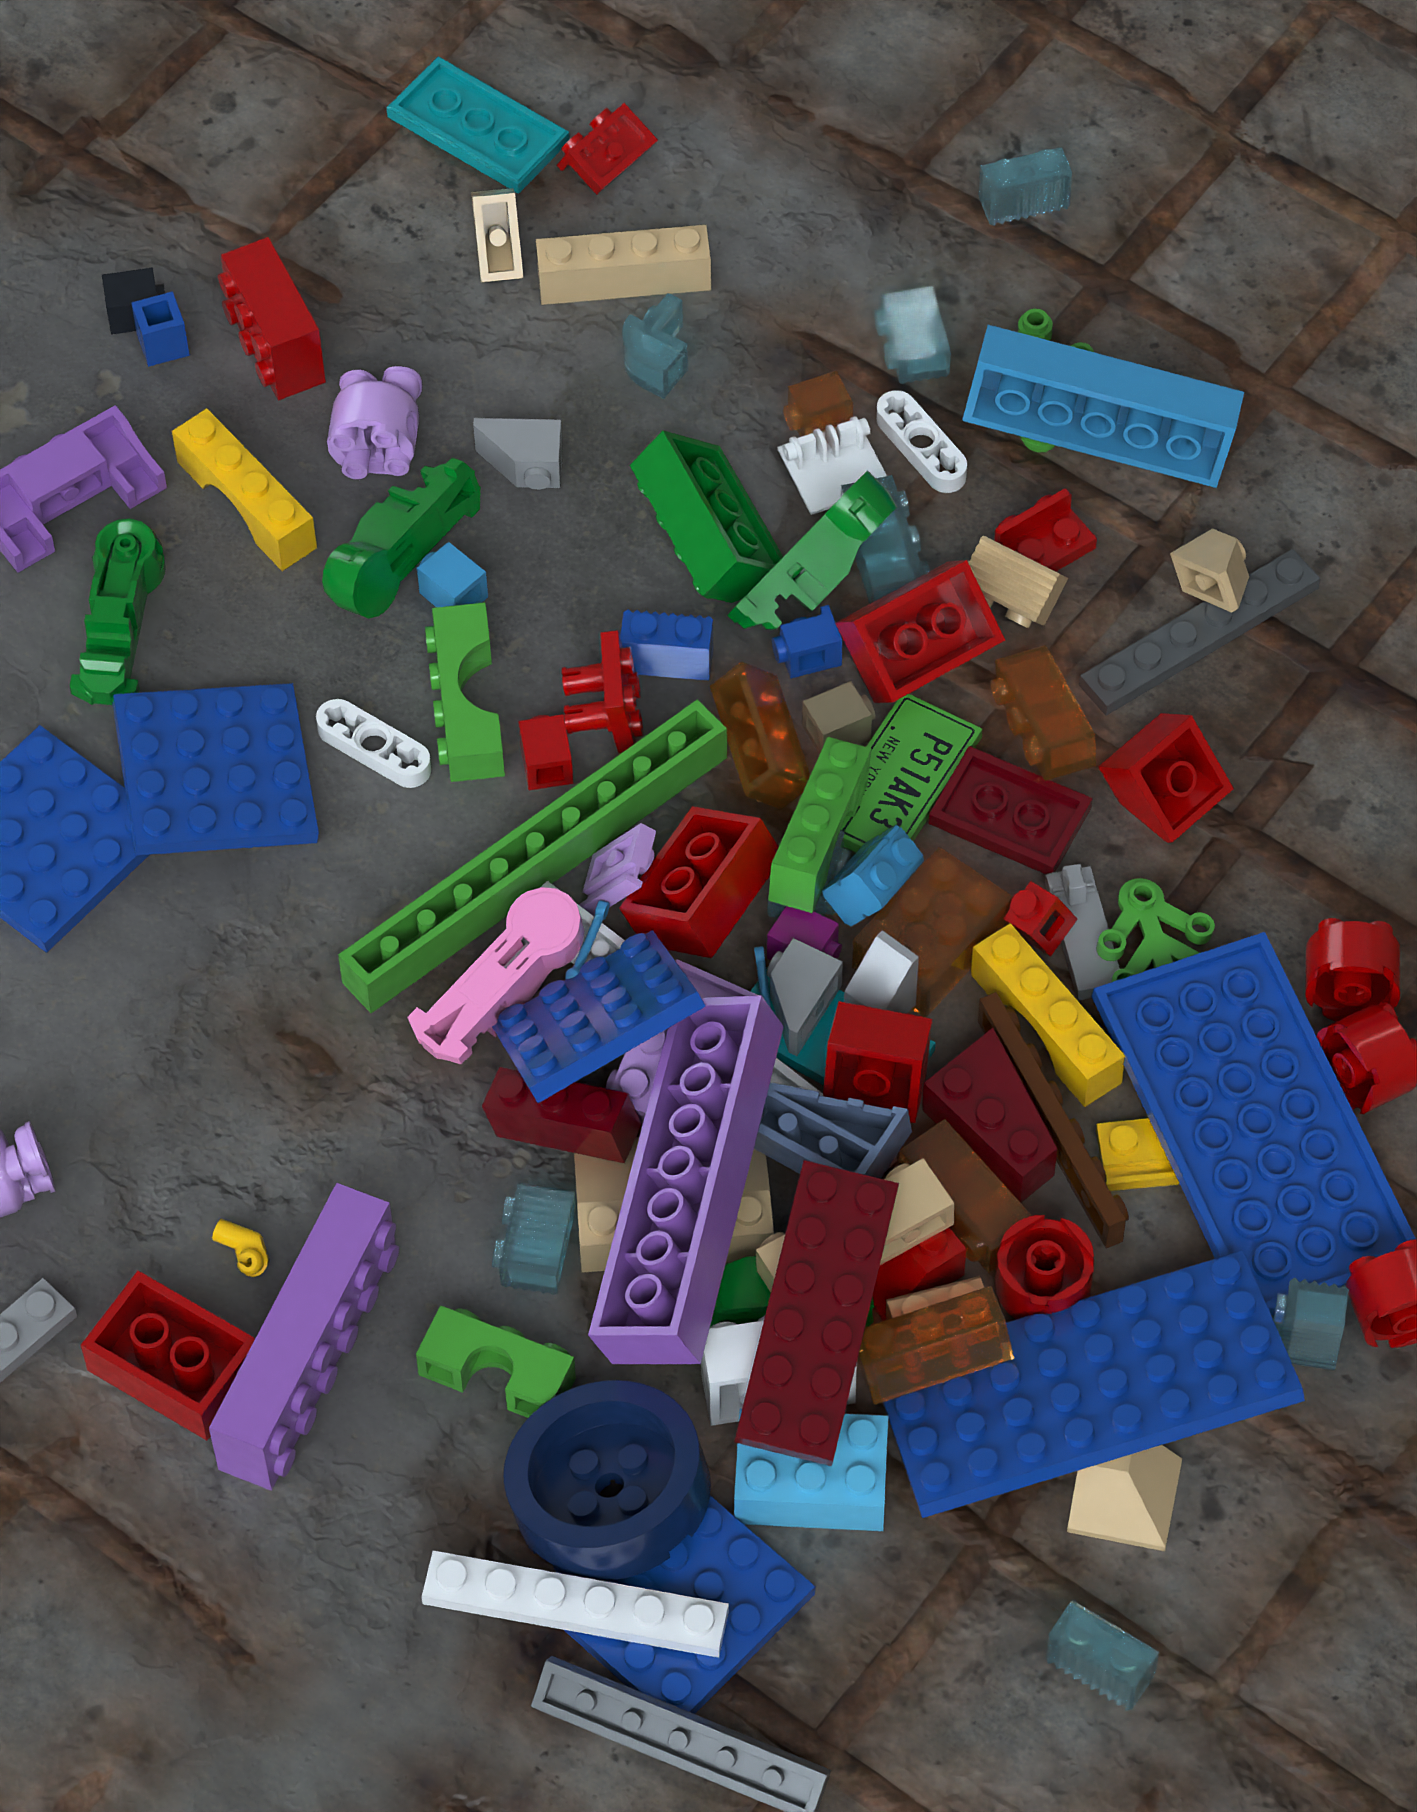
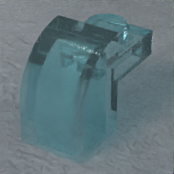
M667 293L657 306H651L643 320L629 314L622 330L623 362L628 376L638 386L662 399H665L688 371L687 344L675 338L683 327V303L681 299L670 293Z

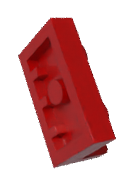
M623 103L613 113L608 108H605L589 124L593 130L585 137L578 132L561 148L565 155L556 166L563 171L570 165L594 193L598 195L646 153L658 139L633 111Z
M1066 488L1054 495L1049 494L1040 498L1033 507L1017 516L1011 515L1005 518L995 529L994 541L1055 572L1096 549L1097 544L1096 536L1071 509L1072 494Z

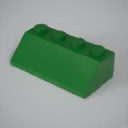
M662 430L630 464L638 480L637 486L639 490L649 499L657 513L655 517L658 524L667 531L675 545L674 552L676 556L686 565L693 577L692 584L703 597L729 603L739 601L783 558L781 551L720 446Z

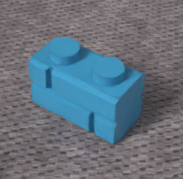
M895 825L880 836L878 835L866 842L834 877L835 879L831 880L822 890L823 897L842 921L851 927L865 919L866 916L881 910L924 862V855L905 831Z

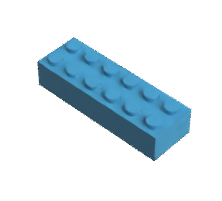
M988 325L962 421L1217 488L1237 428L1244 392Z

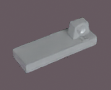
M1081 864L1064 866L1060 872L1046 874L1045 886L1048 892L1057 896L1078 918L1061 944L1077 1000L1092 998L1094 988L1111 983L1113 974L1120 970L1117 960L1106 961L1096 951L1100 934L1108 929L1091 866L1082 868ZM1112 941L1104 942L1106 947L1114 949Z

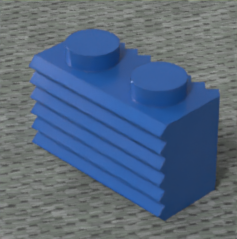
M629 609L623 612L620 638L623 648L631 647L634 672H638V675L710 680L714 650L713 619L710 616L703 618L699 615L695 618L692 614L685 617L683 614L676 616L674 613L668 616L665 612L659 615L656 611L649 614L647 610L643 613H640L638 610L632 613Z

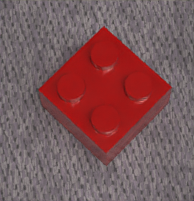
M839 1001L827 1045L823 1096L848 1101V1098L863 1100L866 1105L892 1109L893 1106L908 1109L910 1123H916L923 1086L926 1081L933 1019Z

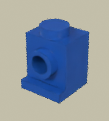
M829 605L820 607V615L810 618L799 617L789 623L780 625V636L771 638L775 659L778 664L785 663L790 679L842 666V638Z

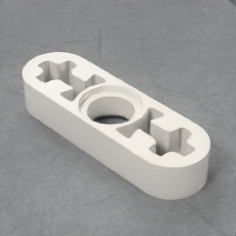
M889 391L883 394L877 402L876 420L879 428L932 488L943 493H951L961 489L967 478V460L961 451L911 395L903 391ZM893 409L894 413L889 414V410ZM904 411V420L897 413ZM917 435H926L933 440V444L926 448H918L910 443V439ZM940 464L946 469L945 471L939 472ZM955 469V473L951 474L949 470Z
M329 700L323 703L317 710L318 733L326 743L402 787H418L429 779L431 775L430 754L424 745L346 700ZM341 718H345L346 726L336 723L331 727L329 724L330 719L337 722ZM350 731L353 732L352 738L350 737ZM369 736H380L386 740L384 747L376 751H369L361 746L363 740ZM396 748H397V756L394 754V751H395ZM414 760L418 761V767L410 765L406 769L402 768V761L407 764L412 763Z

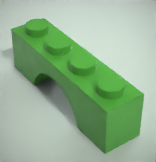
M486 603L432 608L434 626H425L428 653L437 652L438 663H429L431 688L432 690L441 689L442 700L433 701L436 728L445 727L446 734L445 738H437L440 765L449 764L451 782L504 777L499 715L476 707L462 693L465 684L475 673L492 665Z
M827 737L772 861L768 901L813 913L827 881L831 858L844 820L847 816H855L867 788L871 748Z

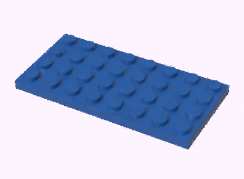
M1265 932L1093 989L1091 997L1112 1041L1125 1055L1123 1065L1214 1258L1243 1250L1271 1315L1346 1290L1347 1280L1351 1276L1349 1265L1353 1261L1365 1256H1381L1395 1251V1248L1405 1241L1416 1239Z
M1243 1250L1082 1299L1073 1306L1059 1312L1033 1314L990 1327L989 1329L980 1330L970 1335L967 1334L960 1338H954L951 1341H944L933 1346L915 1350L914 1352H908L904 1355L870 1364L922 1518L1305 1401L1302 1385Z

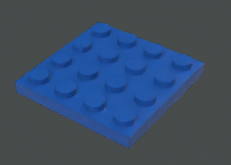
M293 683L113 695L112 705L135 856L317 843L319 831Z
M39 725L0 761V918L47 953L149 855L135 856L125 788Z
M651 930L646 934L639 933L629 937L622 943L620 949L605 958L596 957L589 960L581 967L580 972L575 977L565 981L557 980L549 983L540 991L539 996L525 1004H514L500 1013L497 1023L492 1028L537 1103H540L706 1006L696 988L654 931Z
M711 1496L707 1511L699 1528L692 1537L687 1535L677 1546L669 1551L671 1558L641 1574L623 1579L608 1580L606 1582L728 1603L729 1613L719 1658L564 1630L627 1687L693 1714L707 1703L815 1595V1586Z

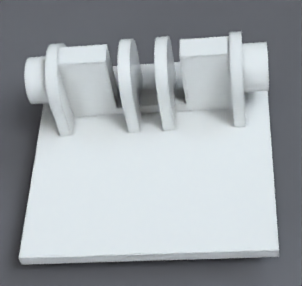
M854 416L850 418V421L838 424L836 428L831 424L827 425L824 432L818 428L813 433L799 438L793 436L789 438V443L778 447V451L811 515L830 509L867 470L887 489L892 488L881 463L866 435L870 434V428L865 418L858 420Z

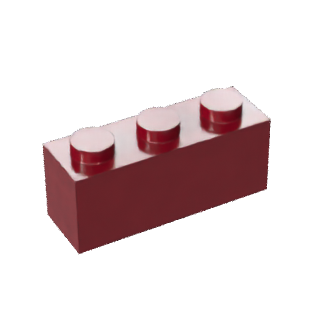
M499 1067L482 1104V1108L496 1137L625 1163L642 1125L628 1093L574 1082L537 1103L519 1071Z

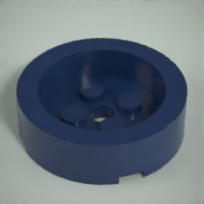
M621 1380L593 1382L572 1388L555 1396L538 1408L523 1423L511 1442L504 1464L503 1476L506 1496L522 1537L533 1554L537 1553L541 1558L552 1564L554 1570L562 1574L600 1581L635 1576L651 1570L671 1558L669 1551L677 1546L687 1535L692 1537L699 1528L710 1499V1472L696 1429L689 1415L669 1395L654 1387L637 1382ZM611 1480H615L616 1484L623 1485V1489L614 1497L605 1498L600 1496V1492L611 1484Z

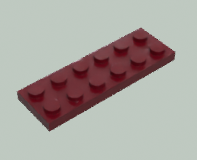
M803 1160L735 1436V1443L832 1466L899 1183Z

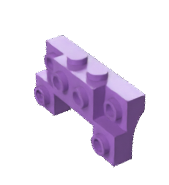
M116 405L65 434L53 437L47 444L27 455L17 457L11 464L0 469V551L17 573L55 552L52 535L43 524L111 486L129 509L167 488L164 471L142 445L127 418Z

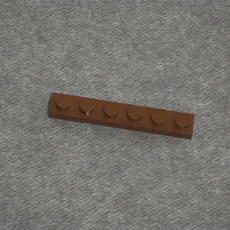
M997 992L980 998L978 1023L984 1034L994 1028L1057 1147L1056 1161L1103 1245L1107 1249L1123 1242L1125 1224L1129 1220L1127 1208L1122 1198L1118 1194L1112 1196L1105 1183L1107 1181L1106 1173L1098 1157H1090L1084 1147L1085 1138L1078 1121L1075 1118L1069 1119L1063 1110V1098L1057 1084L1053 1080L1047 1082L1043 1075L1039 1053L1032 1043L1026 1044L1022 1038L1020 1022L1014 1009L1011 1006L1005 1007Z

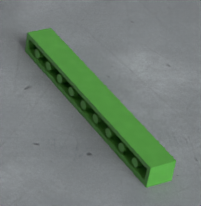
M698 699L338 954L344 986L370 1013L376 1011L504 919L511 905L522 894L540 888L547 881L551 884L727 759V728Z

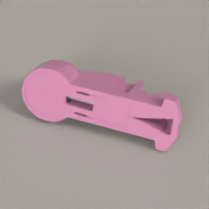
M545 887L527 891L518 897L508 911L505 931L427 1013L416 1007L407 1017L418 1043L422 1044L423 1048L437 1059L462 1064L472 1055V1046L477 1042L476 1037L480 1032L484 1034L488 1031L496 1037L497 1035L492 1026L497 1023L500 1013L514 1004H525L530 1001L553 969L561 968L570 963L580 950L585 930L578 906L573 899L556 888Z

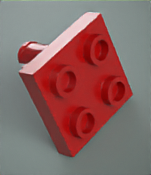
M616 630L600 633L601 663L562 668V683L565 696L604 691V701L573 706L564 705L566 730L568 734H573V732L608 729V732L613 734L617 751L620 755L634 745L636 737L643 736L644 731L641 711L637 709L636 699L641 698L638 672H634L631 647L623 648L619 631Z

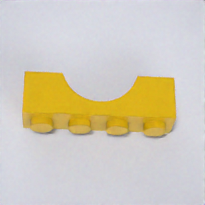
M207 408L172 430L177 463L202 489L211 484L228 497L246 522L255 544L281 571H284L317 549L313 517Z
M1011 923L973 946L971 976L988 995L997 992L1004 1005L1016 1009L1027 1019L1046 1046L1056 1075L1084 1107L1122 1084L1124 1053Z

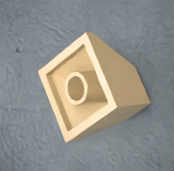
M1160 1445L1078 1470L1067 1532L1165 1551L1182 1458L1165 1446Z

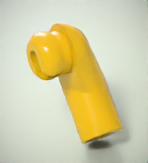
M220 1219L213 1231L212 1240L235 1249L238 1260L237 1267L243 1274L250 1277L260 1276L266 1270L269 1262V1256L261 1234Z

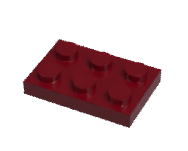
M968 746L930 811L928 824L1041 873L1049 874L1055 873L1092 808L1093 798Z

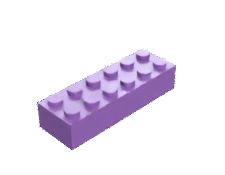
M336 1183L209 1427L218 1470L271 1491L279 1475L285 1477L289 1473L296 1453L293 1448L300 1434L307 1435L311 1430L317 1413L315 1405L321 1393L328 1394L333 1387L338 1371L336 1364L342 1352L349 1353L356 1341L358 1334L357 1322L363 1312L369 1313L373 1308L379 1291L377 1283L382 1273H389L397 1260L399 1246L395 1245L394 1238L396 1224L392 1223L389 1202Z

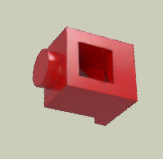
M1032 881L1028 883L1024 890L1017 892L1012 897L1009 911L1003 918L1008 924H1012L1027 943L1050 957L1078 920L1057 896ZM1051 915L1057 917L1043 936L1039 931Z

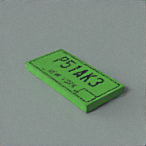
M907 694L898 699L866 746L871 748L867 788L855 816H847L845 818L836 843L857 852L866 842L878 835L880 836L895 825L901 827L914 842L929 819L930 811L968 746L975 748L981 740L983 729L913 695Z

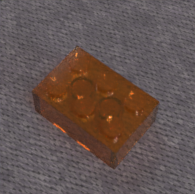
M938 847L853 939L852 968L857 971L875 937L883 930L919 956L916 1005L912 1010L922 1017H927L971 969L973 946L1008 925L1003 918L1009 911L1013 896L941 847Z

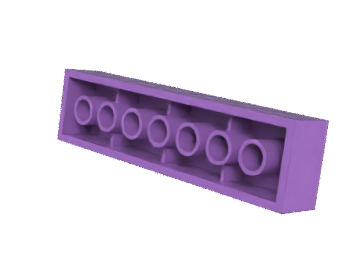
M762 995L701 998L706 1007L667 1029L588 1333L591 1340L612 1364H701L784 1028Z

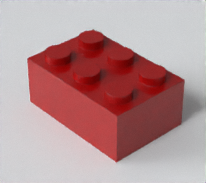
M269 237L221 254L223 273L218 274V280L227 300L222 301V307L229 324H237L241 330L238 332L245 354L247 356L254 355L256 358L255 368L263 387L270 385L279 401L326 383L319 328Z
M967 560L948 561L835 623L874 703H893L1005 641Z
M692 806L655 857L649 869L640 878L643 881L642 887L628 895L619 909L636 934H646L653 930L667 950L712 958L770 877L772 861L779 846L761 818Z
M137 1270L82 1342L81 1349L87 1371L208 1441L211 1437L209 1427L255 1338Z

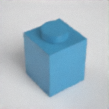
M447 542L437 552L427 554L417 567L419 593L435 607L482 603L488 598L486 571L450 542Z

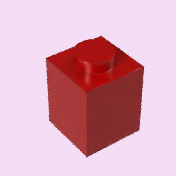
M538 715L528 720L518 721L520 747L528 790L573 784L572 757L564 715Z

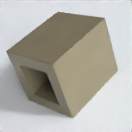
M852 681L803 701L802 726L819 755L827 737L857 745L871 740L872 720L875 719V711L869 698L865 694L860 696Z

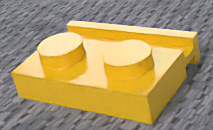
M1149 1118L1096 1124L1100 1160L1107 1177L1105 1183L1110 1191L1179 1184Z

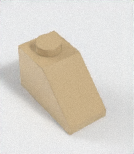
M514 189L471 192L481 282L523 278Z
M1212 528L1170 553L1183 592L1231 613L1239 608L1249 574L1244 562L1246 552L1237 538Z

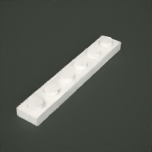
M439 1551L432 1552L422 1592V1602L424 1605L718 1658L729 1613L728 1603Z

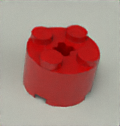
M1337 918L1322 920L1318 924V931L1309 938L1306 945L1305 997L1307 1003L1311 1007L1315 1003L1322 1008L1323 1016L1335 1021H1339L1368 1006L1378 1005L1382 1002L1390 1004L1394 1009L1400 1000V945L1393 935L1392 926L1383 921L1367 923L1360 921L1343 922Z
M1382 1002L1378 1005L1368 1006L1322 1028L1318 1032L1316 1037L1352 1110L1355 1108L1361 1109L1359 1114L1370 1112L1411 1092L1416 1087L1417 1040L1408 1037L1404 1028L1398 1022L1396 1012L1390 1004Z
M1033 1215L1013 1224L1003 1235L997 1253L995 1290L1002 1307L1013 1318L1020 1319L1033 1314L1059 1312L1073 1306L1082 1299L1090 1297L1094 1272V1252L1090 1239L1078 1225L1064 1218L1058 1221L1045 1219V1215Z
M1413 1239L1399 1244L1395 1251L1378 1257H1361L1349 1265L1351 1276L1347 1280L1346 1290L1364 1339L1370 1346L1378 1347L1376 1340H1388L1391 1348L1417 1343V1239Z

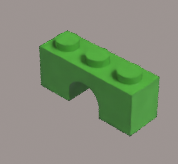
M440 1305L416 1353L419 1376L462 1393L472 1375L477 1371L487 1367H497L505 1370L511 1375L505 1388L507 1410L527 1418L555 1396L570 1390L576 1379L574 1357L561 1346L553 1343L539 1344L526 1339L520 1331L512 1327H495L482 1322L477 1315L461 1308L454 1311Z

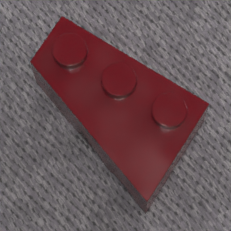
M994 1028L990 1029L924 1082L922 1111L1020 1204L1055 1176L1057 1147Z

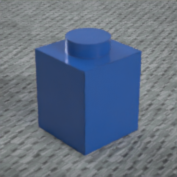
M173 291L131 302L137 336L148 367L190 356L185 324Z

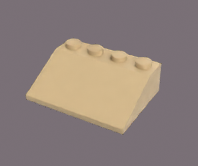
M639 1137L635 1138L625 1163L574 1153L582 1272L605 1271ZM756 1149L753 1150L726 1263H731L747 1256H756V1249L760 1248L765 1239L774 1234L766 1155Z

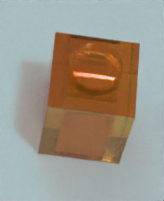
M833 371L788 386V405L783 407V412L789 429L791 431L797 430L800 437L813 433L815 429L819 428L824 432L827 425L831 424L836 428L838 424L850 421V418L853 417V401L837 371Z

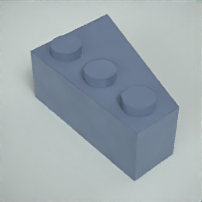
M770 1082L754 1149L799 1174L803 1160L881 1179L912 1133L908 1109L895 1106L892 1109L866 1105L863 1100L848 1098V1101L824 1097L820 1096L817 1091Z

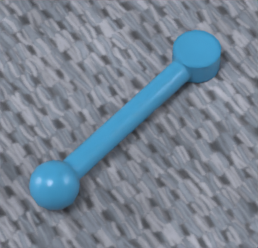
M603 900L598 902L595 917L574 966L565 973V980L578 975L581 967L585 964L602 921L606 919L609 912V902Z
M754 947L760 995H762L771 1008L764 947Z

